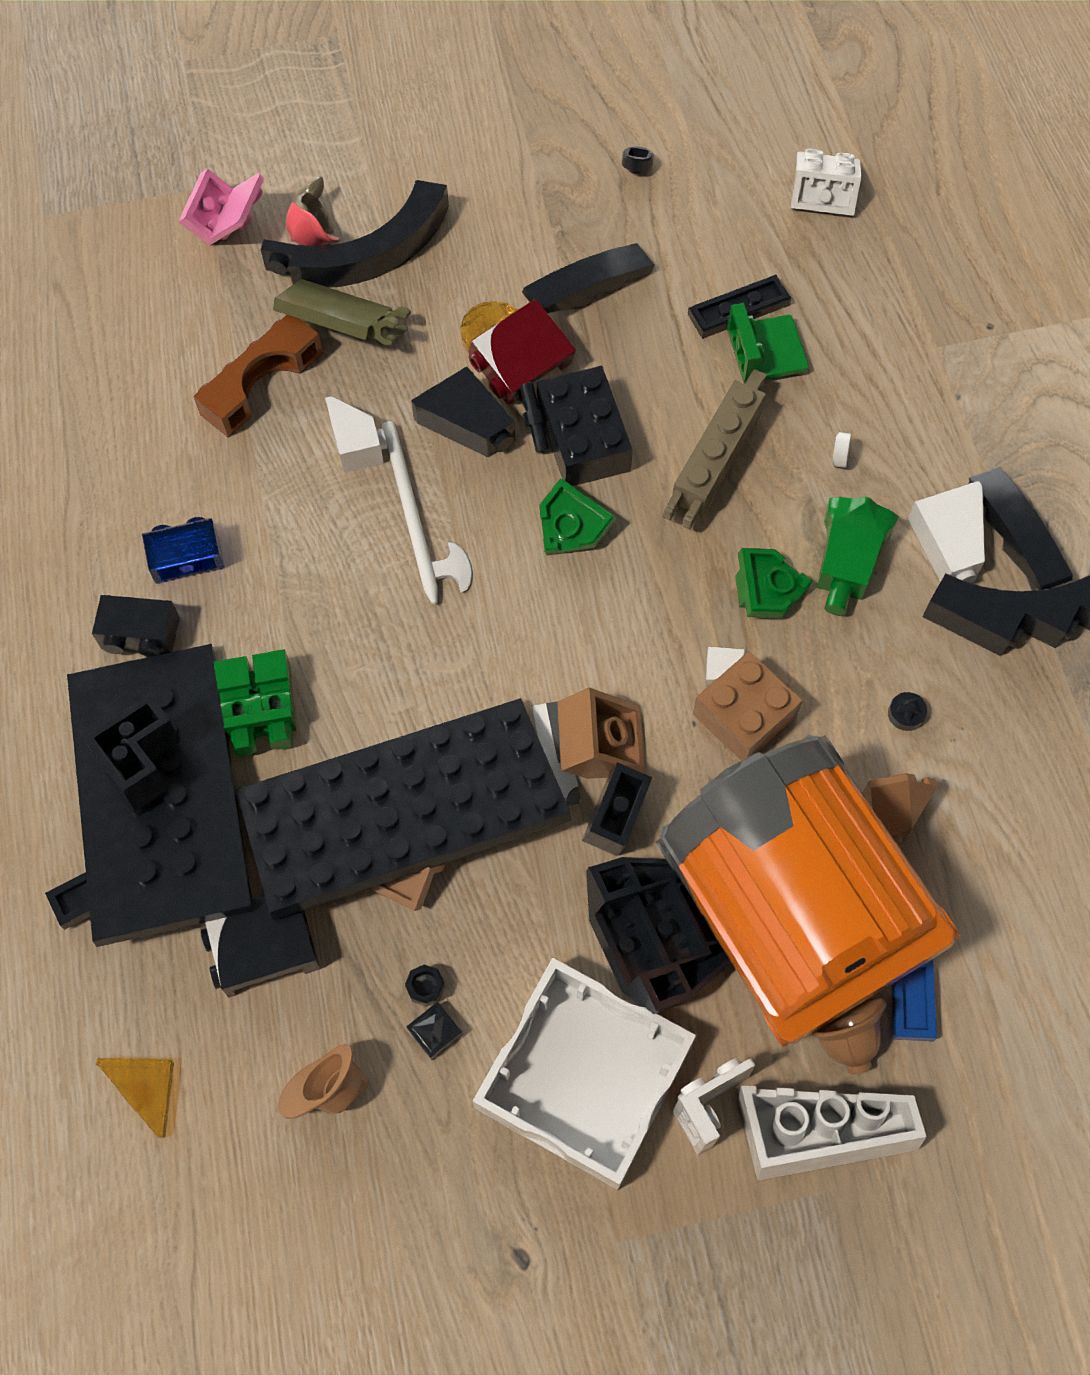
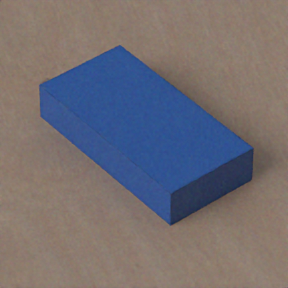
M932 959L891 984L893 1040L934 1042L937 1039L934 965Z

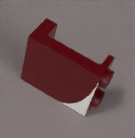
M535 298L471 340L468 358L472 367L478 373L482 372L489 380V387L498 399L503 398L506 404L510 405L515 401L516 395L521 392L519 385L529 382L534 383L557 367L562 371L572 364L576 349Z

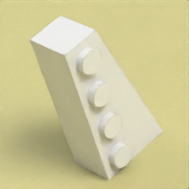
M742 1085L740 1088L738 1103L757 1181L919 1150L927 1137L914 1095L861 1092L858 1095L838 1094L836 1091L829 1090L802 1092L794 1091V1088L768 1090L756 1089V1086Z

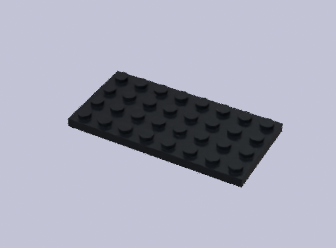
M521 698L236 789L265 898L273 920L422 871L427 867H434L572 821L570 809Z

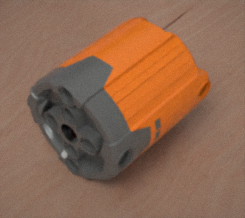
M807 735L802 740L786 744L766 754L758 752L725 769L715 779L700 789L701 794L679 812L669 824L663 826L660 839L656 841L667 862L681 879L763 1012L765 1021L782 1047L788 1043H798L950 949L954 945V940L956 941L961 937L949 916L936 903L849 774L843 760L826 735L822 737Z

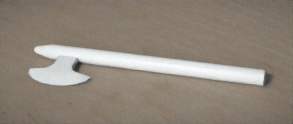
M387 421L382 425L423 589L431 604L435 605L437 604L438 597L436 579H454L462 593L471 584V563L465 551L453 542H447L450 554L446 559L431 562L396 424L393 421Z

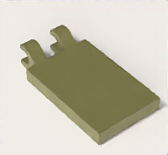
M303 279L274 298L273 306L274 311L363 340L371 337L384 345H392L397 338L396 336L389 335L385 328L391 330L394 334L403 335L408 331V327L401 325L397 316L407 318L411 314V310L403 306L392 311L391 307Z

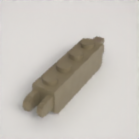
M754 369L745 384L734 380L674 483L673 494L664 510L663 518L671 521L676 515L679 506L689 511L684 516L682 526L690 530L698 516L703 517L706 514L760 418L766 393L762 392L766 378L765 373Z

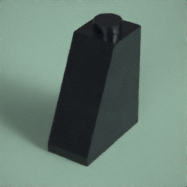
M468 366L411 400L413 417L417 424L486 457H490L496 452L505 451L516 440L515 421Z

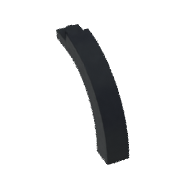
M416 180L406 203L391 220L370 234L349 242L327 246H304L264 239L260 250L265 270L276 274H290L293 285L303 279L328 288L358 284L382 276L414 257L438 231L449 208L447 185Z

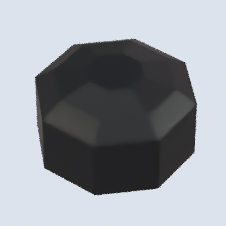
M423 964L410 971L405 987L412 1002L427 1007L440 1001L445 989V983L437 968Z

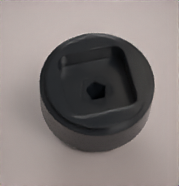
M628 147L622 154V166L637 173L648 171L653 167L654 154L644 147Z
M903 692L895 696L888 708L890 722L896 728L903 731H912L919 728L927 716L925 701L919 695L911 692Z

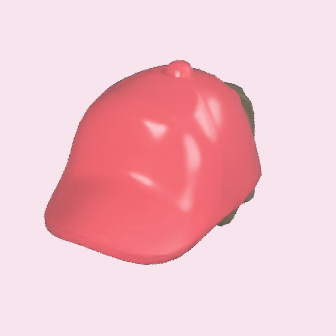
M321 176L299 190L293 198L286 216V227L290 240L299 245L324 246L328 242L336 243L339 241L338 237L331 235L334 230L329 227L327 212L318 200L324 189V180Z

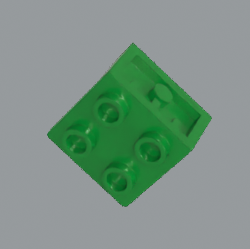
M744 303L731 305L727 331L744 384L754 369L765 373V380L808 371L809 365L792 315L788 314L754 321L752 315L748 316Z

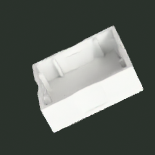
M552 958L525 1006L517 1031L501 1049L473 1099V1105L477 1111L618 1190L696 1035L658 1014H652L645 1007L633 1005L620 999L601 983Z

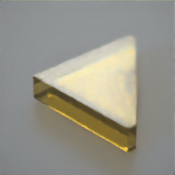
M97 1058L96 1065L100 1067L115 1085L116 1089L154 1132L155 1136L165 1138L174 1062L163 1059Z

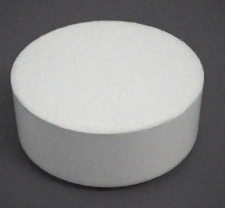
M839 432L836 436L833 454L834 467H847L851 443L850 433Z

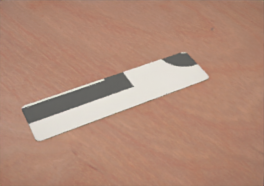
M556 701L534 705L532 710L537 735L568 806L580 804L581 797L576 775L561 771L558 703Z

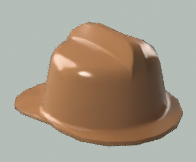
M347 1044L338 1045L325 1056L295 1074L286 1084L278 1102L279 1113L286 1119H295L313 1109L329 1114L341 1113L347 1109L369 1086L367 1077L352 1061V1048Z

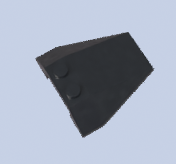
M620 857L590 866L586 870L589 922L621 991L652 1014L688 1002L732 963L681 879L666 859Z

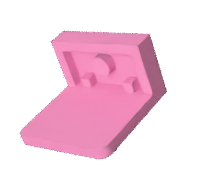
M207 168L201 172L178 222L208 245L220 239H227L233 231L244 229L250 222L252 214L249 212L252 205L262 195L263 189L260 187L264 177L257 173L240 185L232 188Z

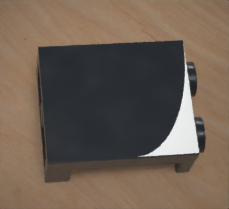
M264 896L252 900L254 908L252 912L205 922L206 928L201 929V937L206 951L213 952L215 965L210 966V974L215 989L221 988L229 998L236 995L235 990L300 969L305 974L320 970L304 910L273 920Z

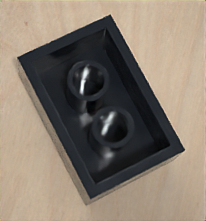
M602 365L537 381L538 406L543 408L546 420L543 424L564 481L571 486H576L631 472L633 449Z

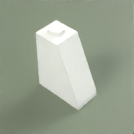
M980 481L915 501L908 520L939 581L941 582L946 573L969 583L974 582L985 562L983 494Z

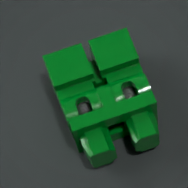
M285 649L252 655L254 670H252L247 656L214 661L224 729L233 743L238 756L252 755L257 752L256 738L269 735L272 749L280 750L292 746V731H296L297 727L291 684V665Z

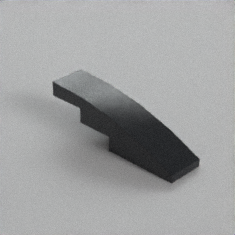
M634 243L586 257L553 271L525 286L522 293L529 302L536 298L547 313L590 305L596 294L620 290L627 279L650 275L654 264L639 244Z
M1001 467L969 477V484L980 481L982 485L983 505L986 507L985 519L1003 538V551L1038 590L1049 589L1072 581L1073 574L1054 539L1028 500Z

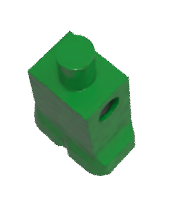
M869 497L829 498L824 519L827 529V540L817 588L829 591L824 609L833 615L840 616L846 613L850 597L862 600L880 548L890 539L899 517L893 511L876 504Z

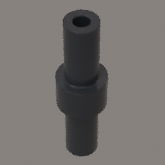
M533 382L519 385L526 410L523 416L526 427L530 426L536 453L549 450L543 426L546 420L543 408L539 409Z

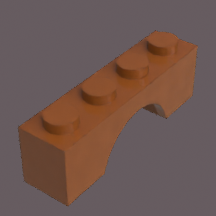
M286 315L281 320H277L262 337L250 343L246 351L238 358L226 364L222 372L214 379L200 387L193 396L200 416L229 438L252 417L248 404V394L254 383L264 375L276 371L302 373L323 354L319 333L296 317Z

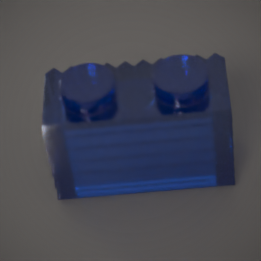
M194 517L189 519L186 524L173 527L158 525L151 532L142 533L148 570L156 584L225 568L218 531L212 518Z

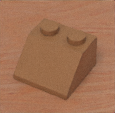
M590 687L557 701L561 771L586 779L607 778L618 762L645 774L640 705Z

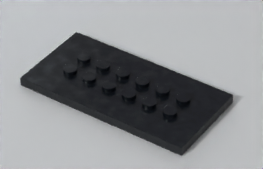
M212 644L67 674L92 942L96 947L254 911L228 736L224 729L221 700L214 669L216 658ZM150 694L171 721L180 743L151 761L157 768L168 790L135 812L96 760L83 737Z

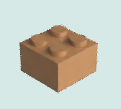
M748 651L696 697L693 715L732 753L743 761L762 750L797 718L802 700Z

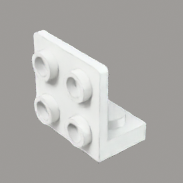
M805 149L804 152H797L796 175L790 208L854 216L861 182L860 160L855 159L853 154L843 152L837 153L836 156L823 155V151L817 149Z
M738 1057L720 1066L716 1070L718 1073L712 1077L711 1081L705 1083L703 1078H699L680 1090L682 1094L677 1097L678 1102L673 1113L697 1155L711 1149L720 1137L717 1129L721 1127L717 1115L709 1104L704 1107L703 1104L746 1080L755 1067L751 1058L742 1063Z

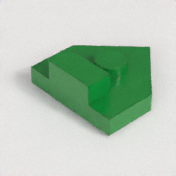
M561 478L539 504L544 552L546 555L595 548L617 521L613 514Z
M741 548L738 552L740 570L735 575L739 606L740 608H746L747 617L781 618L809 588L813 581L804 573L799 574L784 561L786 558L776 549Z

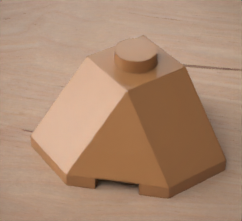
M904 773L870 780L862 793L897 845L901 846L934 793L937 783L934 778L929 777L922 779V783L917 782L914 774Z

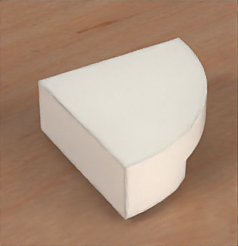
M708 647L705 685L712 684L744 655V649Z

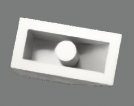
M332 396L326 397L328 413L344 473L383 464L381 450L387 449V443L383 428L376 430L373 416Z

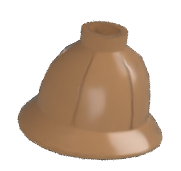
M869 998L810 1035L819 1040L823 1049L833 1060L846 1065L848 1073L862 1074L872 1069L871 1060L877 1055L881 1043L879 1019L882 1017L887 1005L886 1001L882 998Z

